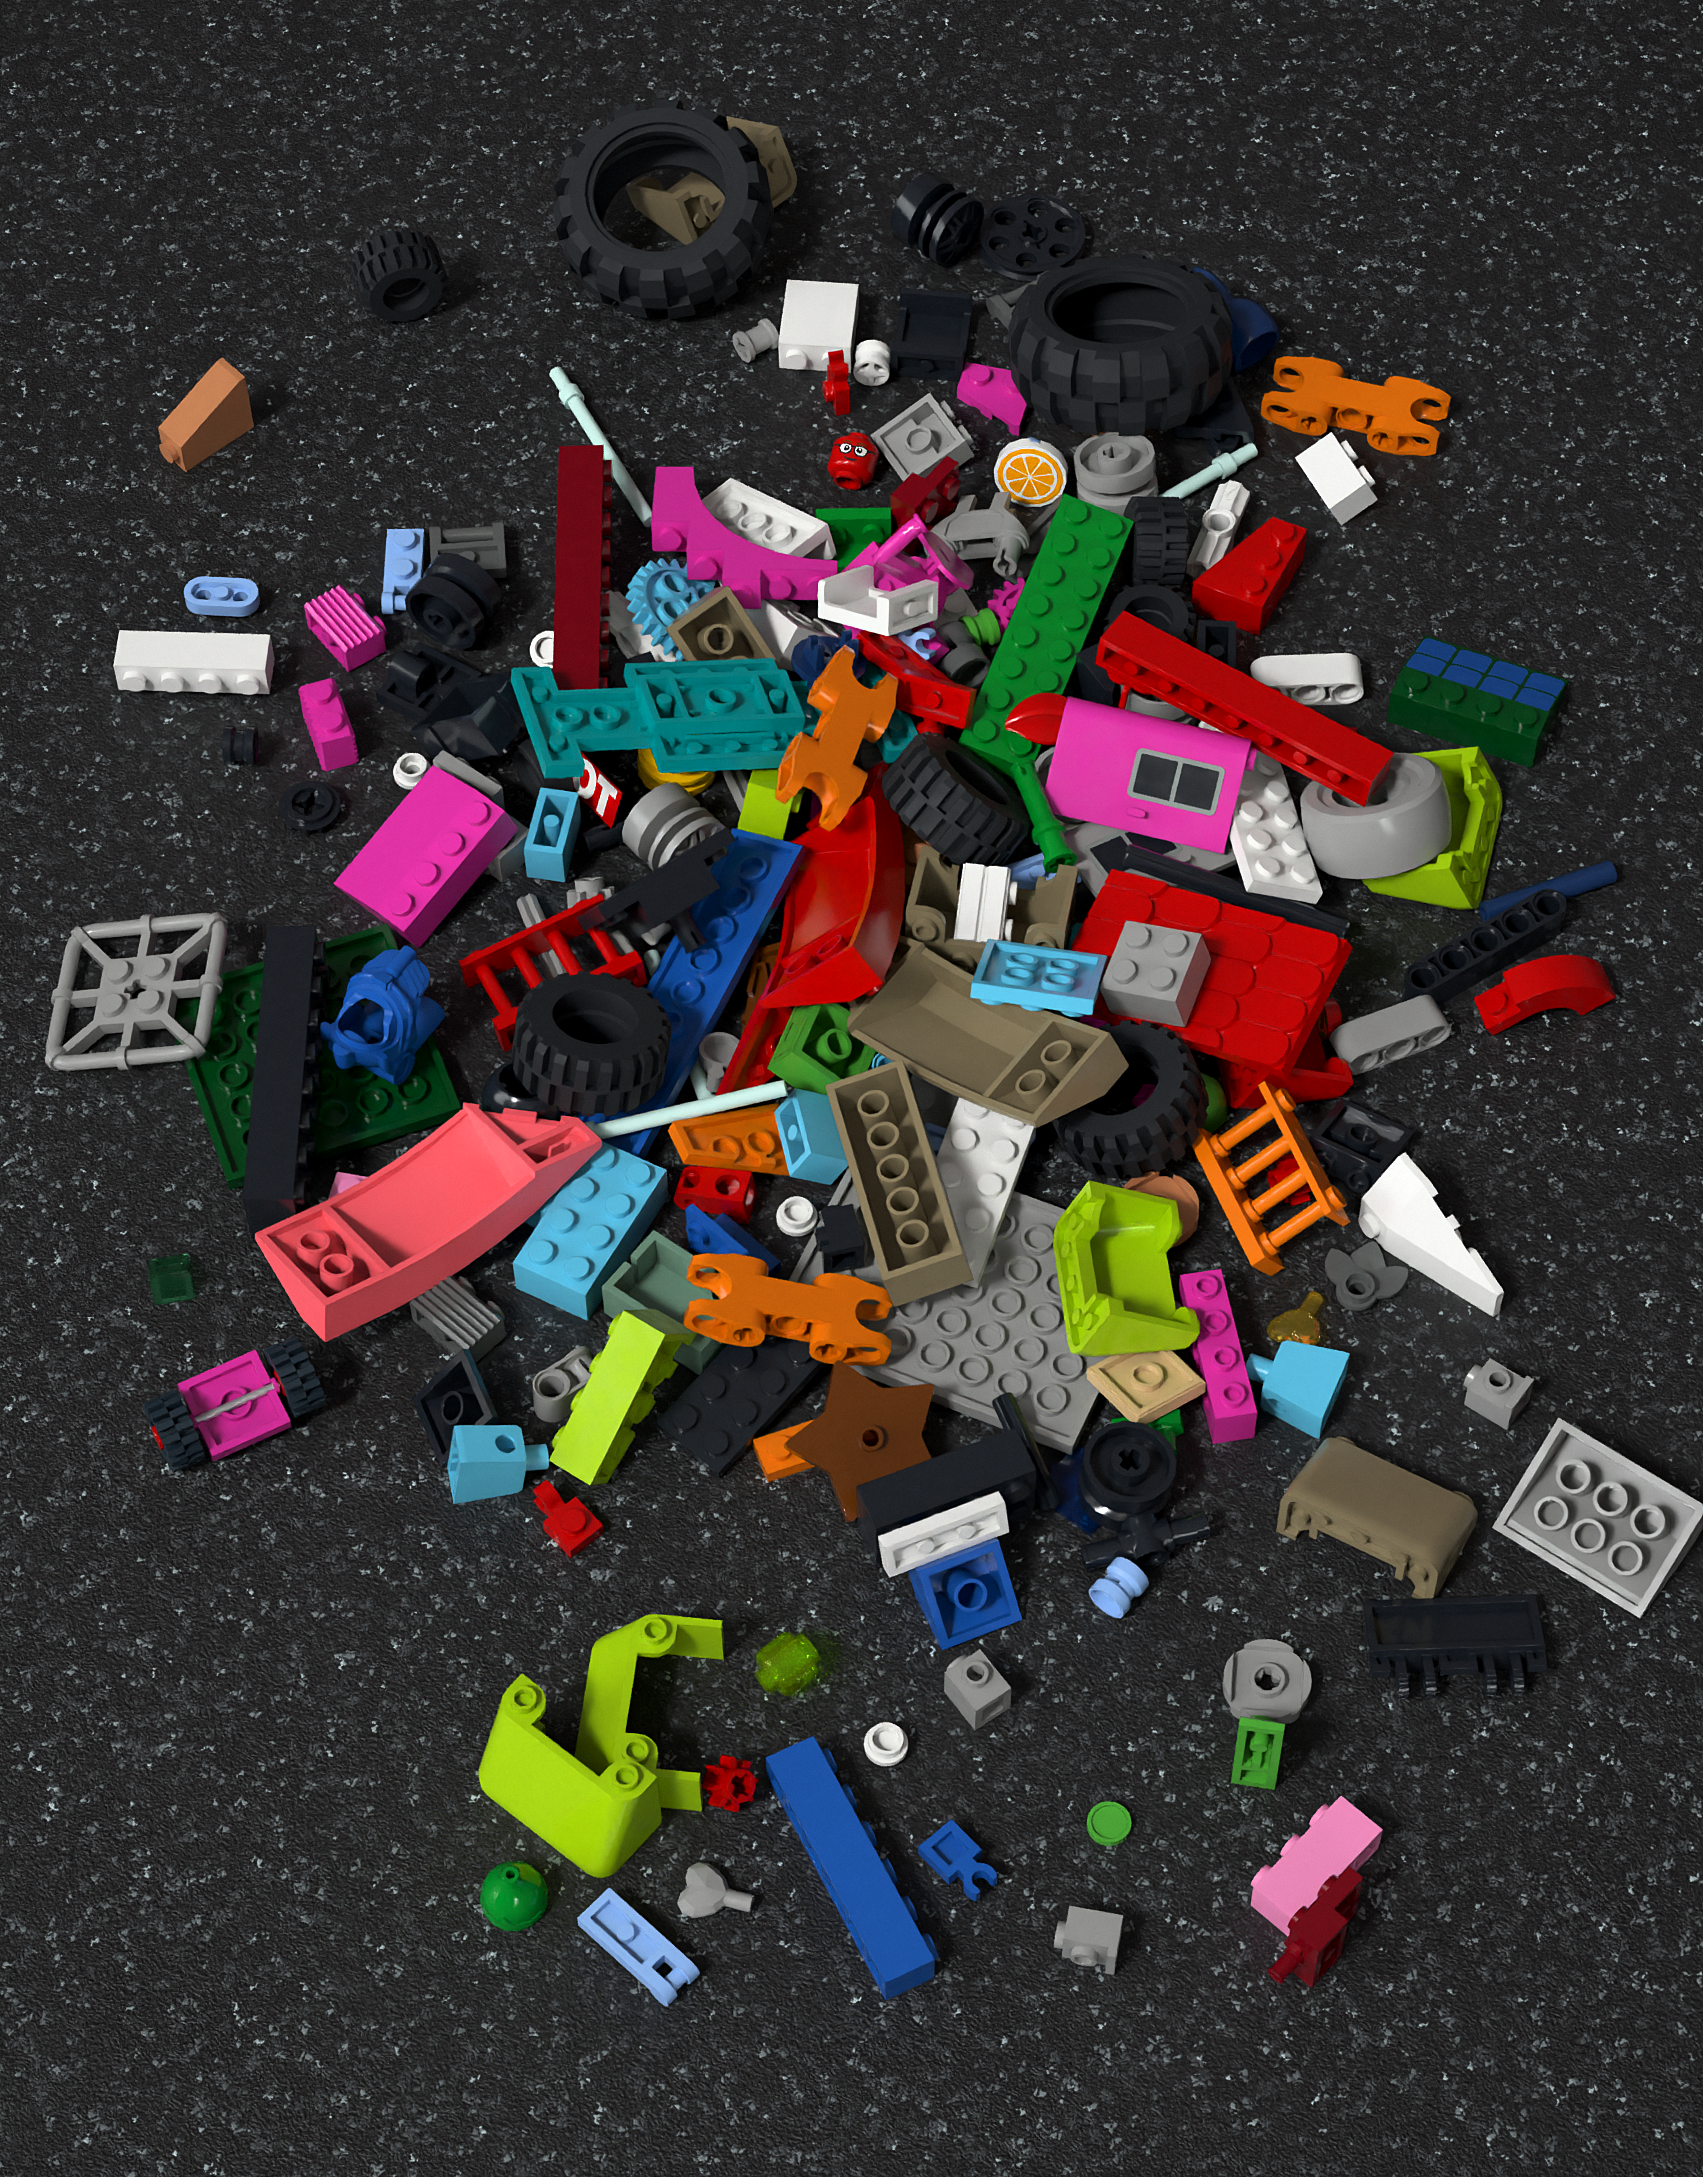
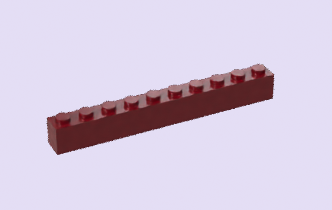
M604 445L559 446L553 676L558 690L609 688L608 677H602V672H609V650L603 649V644H610L609 621H603V617L610 616L609 593L604 594V589H611L610 566H604V562H611L610 539H605V535H612L611 512L605 513V509L612 508L611 486H606V482H613L612 460H605Z

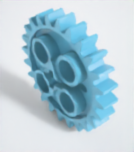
M663 558L659 559L656 564L649 561L645 567L642 566L627 586L629 592L625 595V598L631 601L627 610L636 613L632 619L633 623L643 625L644 628L640 634L653 637L651 641L653 647L661 644L664 646L663 653L665 656L672 651L676 654L677 661H682L684 659L683 655L665 628L686 608L712 591L716 580H688L687 563L683 568H680L676 559H673L669 565Z

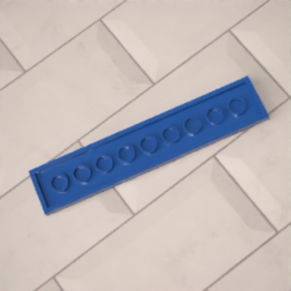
M736 828L731 830L735 841L724 847L728 855L716 861L710 869L720 888L691 905L692 909L689 910L708 941L686 954L685 949L675 935L646 987L653 996L652 999L657 998L671 1022L670 1032L672 1034L666 1072L660 1089L643 1105L639 1103L637 1108L626 1113L623 1110H619L613 1116L604 1117L603 1113H595L593 1117L582 1116V1112H579L576 1117L583 1123L594 1121L595 1124L673 1106L699 1057L700 1043L706 1035L712 1033L806 855L802 845ZM662 1125L602 1139V1141L644 1160Z

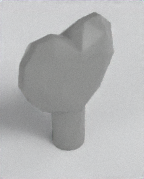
M698 1862L688 1868L685 1877L687 1888L680 1893L677 1902L682 1914L691 1918L705 1917L715 1914L723 1907L748 1913L751 1912L754 1895L730 1889L726 1878L711 1864Z

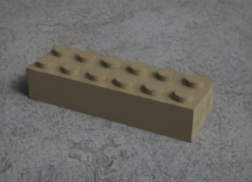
M903 1059L825 1085L882 1281L894 1307L974 1280L917 1095Z

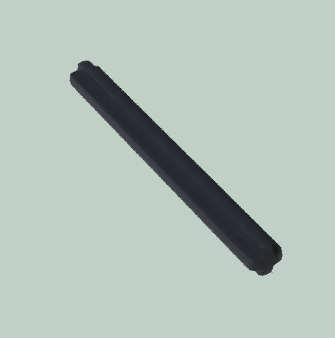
M1129 844L1125 850L1122 864L1125 867L1246 909L1285 918L1290 923L1330 932L1338 938L1344 939L1348 932L1349 921L1345 918L1290 899L1246 892L1242 882L1133 844Z

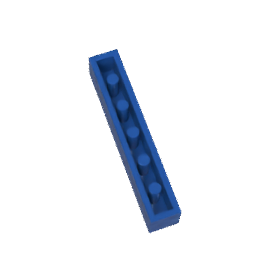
M812 1736L766 1757V1775L884 1999L888 2000L934 1978L935 1960L938 1959V1952L929 1934L921 1935L914 1923L918 1920L911 1900L907 1895L900 1897L894 1886L897 1883V1877L891 1863L887 1858L880 1860L874 1849L877 1846V1840L871 1826L867 1821L860 1823L854 1812L857 1809V1803L851 1789L847 1784L840 1786L834 1775L837 1772V1766L828 1748L821 1750L816 1739Z

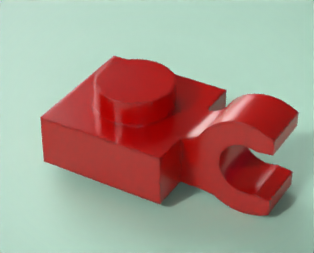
M547 1480L533 1489V1493L537 1496L534 1499V1503L549 1517L543 1521V1530L570 1558L574 1557L604 1533L602 1523L576 1496L565 1504L557 1490Z

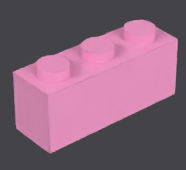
M1342 1796L1331 1806L1327 1804L1322 1805L1311 1818L1309 1823L1311 1827L1302 1837L1298 1834L1292 1836L1281 1850V1859L1273 1867L1267 1864L1261 1868L1251 1882L1253 1887L1251 1906L1287 1936L1290 1933V1929L1287 1926L1293 1915L1302 1906H1306L1309 1909L1319 1899L1317 1893L1331 1875L1334 1874L1339 1878L1349 1866L1357 1871L1379 1848L1383 1829Z

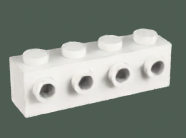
M119 630L113 667L119 690L168 691L173 693L179 691L205 692L210 694L243 693L252 695L270 694L275 658L271 636L268 634Z

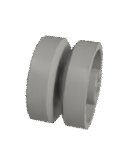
M1106 432L1088 438L1077 447L1073 457L1078 499L1123 516L1132 496H1159L1155 473V452L1153 444L1144 436H1119V432Z

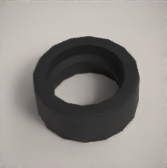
M530 735L514 742V746L510 749L512 763L523 787L535 802H537L541 787L573 792L571 777L562 779L544 778Z

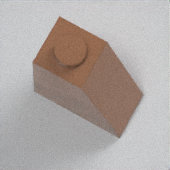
M223 357L216 361L158 427L161 439L159 448L168 462H175L187 472L254 427L246 378Z

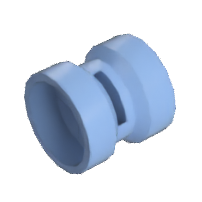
M1117 1557L1107 1567L1105 1578H1099L1090 1587L1089 1595L1103 1612L1114 1618H1122L1131 1608L1132 1598L1139 1597L1149 1586V1581L1136 1564L1123 1557Z

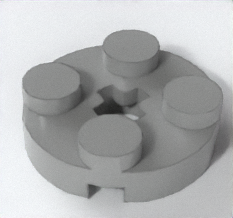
M1258 1639L1245 1644L1244 1649L1228 1659L1224 1669L1223 1693L1230 1705V1711L1233 1716L1240 1719V1716L1263 1715L1272 1718L1275 1722L1285 1724L1296 1721L1310 1696L1312 1678L1306 1661L1302 1662L1300 1657L1293 1653L1294 1649L1291 1646L1278 1640ZM1263 1675H1271L1272 1682L1279 1683V1686L1272 1688V1690H1263L1260 1686L1256 1685L1255 1681H1261Z

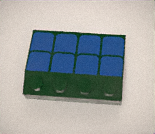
M1424 635L1403 665L1390 695L1387 722L1464 747L1478 746L1482 753L1532 768L1567 689L1569 680Z

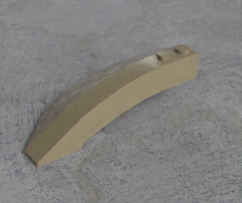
M899 935L892 957L893 963L887 970L884 978L885 984L882 988L871 996L863 994L853 1001L847 1002L851 1012L850 1016L847 1017V1029L852 1036L892 1062L903 1059L907 1071L980 1107L1036 1128L1104 1096L1129 1067L1109 1032L1046 1010L1029 1011L1023 1009L1018 1004L1011 1003L988 1005L982 1003L980 999L970 998L973 975L928 950L922 942Z

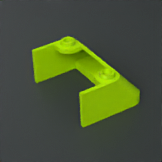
M662 1614L646 1615L602 1636L593 1645L575 1758L598 1776L616 1761L623 1759L633 1760L657 1777L660 1807L702 1811L701 1773L657 1769L658 1749L654 1741L643 1734L626 1733L637 1656L655 1658L669 1654L724 1660L723 1620Z

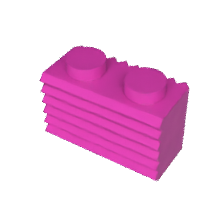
M338 584L330 592L326 591L324 595H319L317 599L313 598L311 602H306L304 608L309 629L320 639L326 649H329L334 658H337L342 667H345L347 672L386 651L384 637L387 636V630L378 616L371 618L368 615L365 604L357 593L350 594L342 585Z
M329 678L301 686L299 688L303 718L307 724V729L309 730V735L313 741L322 770L330 771L357 763L359 758L355 734L335 679Z

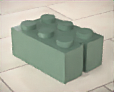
M655 1230L630 1255L631 1265L625 1261L602 1286L604 1313L613 1319L622 1313L623 1310L657 1309L682 1325L689 1301L703 1298L715 1300L717 1295L705 1288L696 1287L686 1279L687 1269L693 1255ZM713 1268L700 1269L702 1272L716 1273V1270ZM707 1315L696 1316L697 1318L702 1320L714 1319L713 1317ZM697 1333L690 1346L682 1342L673 1358L700 1375L728 1344L720 1343L710 1337Z

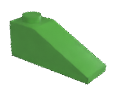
M1263 1715L1240 1716L1231 1783L1275 1790L1285 1723L1275 1722L1272 1718Z

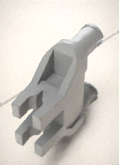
M1010 491L996 492L990 508L984 510H975L977 503L976 495L961 496L955 512L940 521L931 530L962 560L995 557L993 568L998 574L1006 576L1009 565V575L1016 572L1019 557L1027 552L1030 545L1028 533L1016 518V510L1009 509L1012 498ZM924 547V551L928 558L930 555Z

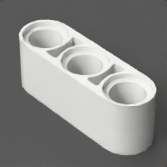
M1350 653L1264 656L1256 659L1250 667L1251 678L1272 689L1278 690L1280 693L1304 706L1350 704L1358 701L1364 694L1360 660L1356 655Z

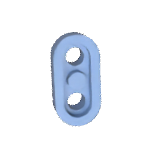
M201 576L190 580L184 588L187 608L199 615L243 617L255 612L260 605L256 584L245 578Z

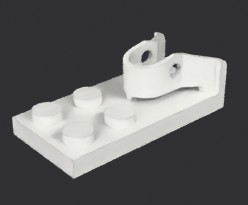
M732 478L701 500L716 520L734 534L755 545L778 553L807 559L830 560L837 555L827 523Z

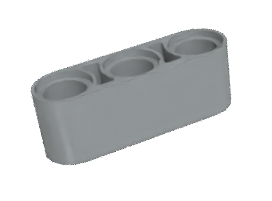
M1422 995L1342 1024L1331 1033L1329 1041L1338 1057L1347 1061L1352 1075H1357L1439 1045L1448 1038L1451 1033V1027L1433 997Z

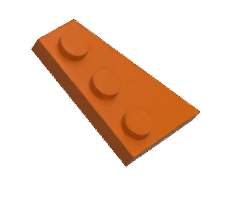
M779 1103L673 1121L668 1129V1133L683 1164L789 1176L774 1115L775 1110L780 1106Z

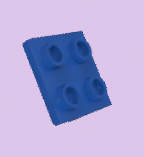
M690 1204L685 1209L688 1238L687 1251L693 1256L704 1253L741 1254L766 1262L769 1267L768 1277L773 1278L781 1271V1261L724 1212L715 1220H711L694 1204Z

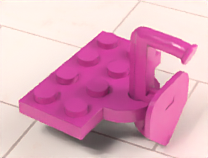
M917 513L913 515L914 518L903 525L883 545L873 541L840 572L842 573L863 565L873 566L874 587L889 592L926 579L938 582V616L943 610L947 595L957 591L959 588L969 590L974 579V573L970 567L939 536L927 530ZM918 537L930 556L927 559L916 556L908 557L902 554L901 551L913 539ZM935 620L912 628V632H917L922 628H931L936 631V636L930 640L922 639V644L926 649L936 650L935 655L926 660L931 665H934L950 650L934 626L933 622ZM842 624L846 630H852V639H855L858 633L863 630Z

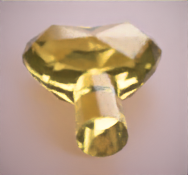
M1311 1291L1299 1309L1289 1310L1270 1321L1267 1327L1270 1339L1277 1342L1289 1340L1315 1346L1320 1340V1328L1314 1315L1323 1303V1297L1319 1293Z

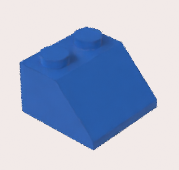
M996 1538L908 1570L915 1596L942 1650L1022 1620L1000 1543Z

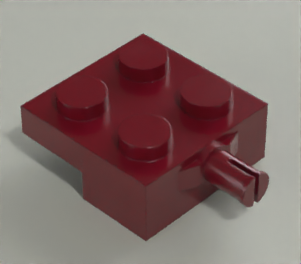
M946 456L925 479L912 472L891 494L890 537L914 518L913 515L915 513L919 515L927 530L931 531L936 524L955 512L958 505V489L960 487V480L958 479L959 462ZM916 537L902 551L911 556H917L924 546L919 538Z
M1350 1866L1339 1878L1334 1874L1331 1875L1317 1893L1319 1899L1309 1909L1306 1906H1302L1289 1921L1287 1927L1290 1929V1933L1284 1943L1286 1946L1284 1954L1268 1969V1974L1277 1983L1282 1984L1288 1975L1293 1972L1312 1988L1341 1957L1347 1924L1356 1915L1363 1877Z

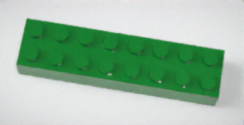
M1065 493L1062 496L975 701L970 727L963 730L958 745L973 752V755L982 759L993 771L999 773L1007 784L1016 788L1018 787L1010 772V768L1018 762L1023 775H1026L1022 760L1031 759L1035 763L1043 745L1031 742L1015 732L1005 730V721L1015 706L1032 695L1039 693L1064 695L1075 668L1076 653L1081 652L1134 523L1133 520Z

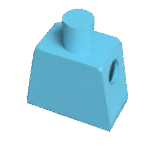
M1286 1340L1281 1343L1274 1361L1251 1353L1246 1363V1370L1249 1379L1263 1384L1260 1406L1263 1410L1319 1439L1346 1378L1350 1354Z
M517 1425L454 1426L447 1465L453 1504L518 1493L523 1488L526 1471L543 1470L549 1467L547 1445H524L522 1429Z

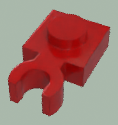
M843 350L828 352L827 380L822 381L826 403L832 402L836 416L849 414L850 388L847 381L849 370L847 363L844 364Z

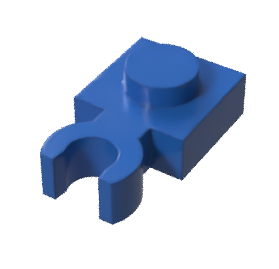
M952 1819L918 1847V1854L948 1885L959 1877L963 1881L964 1893L973 1901L980 1899V1890L972 1883L975 1879L983 1878L992 1887L997 1884L995 1870L988 1864L976 1862L982 1857V1849Z

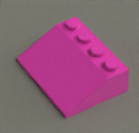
M432 765L333 884L382 922L388 923L390 928L419 949L518 831V827L502 808L483 794Z

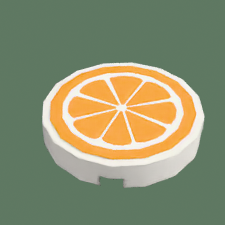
M1019 439L1009 443L1000 451L994 467L995 483L1000 492L1010 491L1011 501L1025 507H1041L1053 503L1062 495L1068 479V466L1062 453L1050 443L1042 440L1038 443L1031 442V439Z

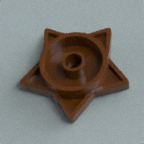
M838 1360L832 1366L823 1413L785 1442L784 1448L827 1473L846 1522L850 1523L857 1518L856 1486L932 1459L921 1435L934 1386L932 1384L880 1388L853 1368ZM869 1430L874 1433L877 1438L875 1446L865 1445L862 1439L865 1431Z

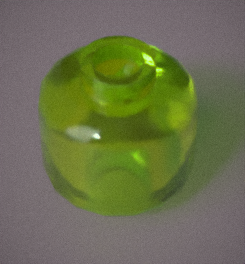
M782 1632L757 1651L755 1658L759 1670L754 1673V1676L768 1694L776 1690L784 1697H791L818 1676L817 1663L821 1658L814 1646L801 1632L797 1635L790 1632Z

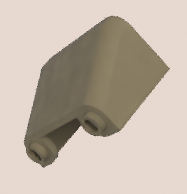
M727 116L728 129L735 126L743 130L758 149L761 165L766 167L773 208L789 198L797 186L796 171L779 127ZM693 172L665 192L659 181L652 177L639 178L626 187L633 206L684 245L695 241L709 230L718 218L725 199L723 193L711 181Z
M1339 1436L1325 1439L1288 1487L1280 1501L1276 1532L1296 1540L1301 1531L1309 1530V1537L1317 1540L1322 1531L1395 1566V1578L1402 1581L1406 1575L1414 1583L1415 1590L1412 1597L1416 1599L1436 1598L1476 1526L1478 1512L1474 1507L1472 1499L1464 1493L1451 1492L1358 1448L1351 1440Z

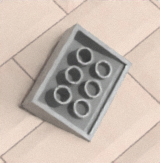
M1558 1418L1492 1528L1641 1619L1702 1531L1703 1504Z

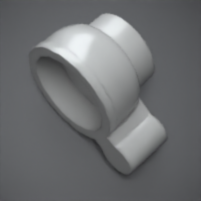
M724 1032L708 1034L699 1045V1063L707 1076L706 1088L710 1092H717L740 1041L731 1034Z

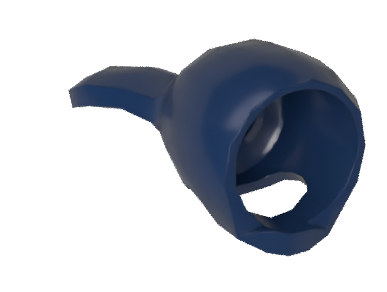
M1194 267L1190 273L1201 272L1210 279L1218 292L1222 294L1230 310L1233 323L1232 369L1237 373L1262 360L1272 351L1280 336L1279 328L1270 313L1261 304L1250 298H1237L1234 296L1226 284L1211 271Z

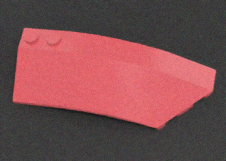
M463 1102L462 1110L395 1161L336 1196L256 1232L255 1240L301 1318L324 1342H327L420 1296V1294L432 1289L434 1285H438L441 1280H446L447 1276L454 1275L491 1249L531 1217L602 1147V1140L578 1117L561 1115L560 1121L537 1118V1112L504 1108L503 1114L481 1111L479 1104Z

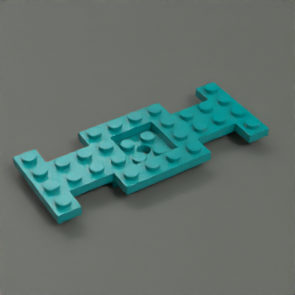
M774 658L625 663L623 676L628 688L558 690L550 666L512 668L510 679L544 778L583 777L585 763L581 751L594 752L651 748L660 773L779 768L789 744L799 732H803L812 738L822 713L807 703L810 693L807 681H790L786 669L778 670ZM867 660L868 664L862 685L872 689L887 673L875 663ZM894 709L887 728L876 741L885 763H894L912 739L918 735L913 721L907 712Z

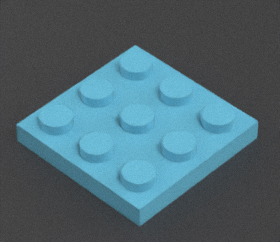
M988 939L972 980L970 998L980 999L982 1003L988 1005L1018 1004L1023 1009L1029 1011L1059 1010L1064 1015L1070 1017H1082L1085 1014L1092 1015L1099 994V987L1105 974L1107 956Z

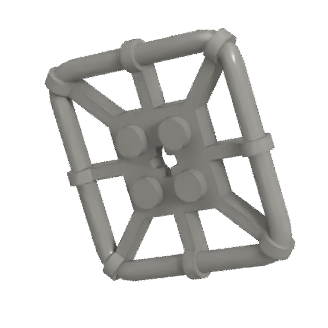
M219 912L166 917L146 914L142 915L140 919L94 923L82 928L76 926L70 931L71 937L65 947L58 987L52 992L51 1003L54 1007L46 1043V1065L53 1071H75L108 1067L130 1070L133 1068V1065L183 1061L193 1057L199 1059L206 1053L204 1048L207 1046L211 1035L217 995L223 990L224 981L221 978L228 937V920ZM200 929L173 953L154 955L158 933ZM141 935L137 957L111 959L92 941L101 938ZM210 945L205 974L200 979L181 981L183 967ZM82 948L103 967L99 989L73 991ZM141 988L146 989V991L138 994V998L133 999L132 994ZM201 997L194 1035L189 1034L174 1020L177 1000L180 998ZM96 1006L93 1021L63 1045L69 1009ZM166 1028L182 1043V1045L137 1049L139 1033L143 1030ZM123 1032L121 1045L116 1048V1051L82 1054L104 1034Z

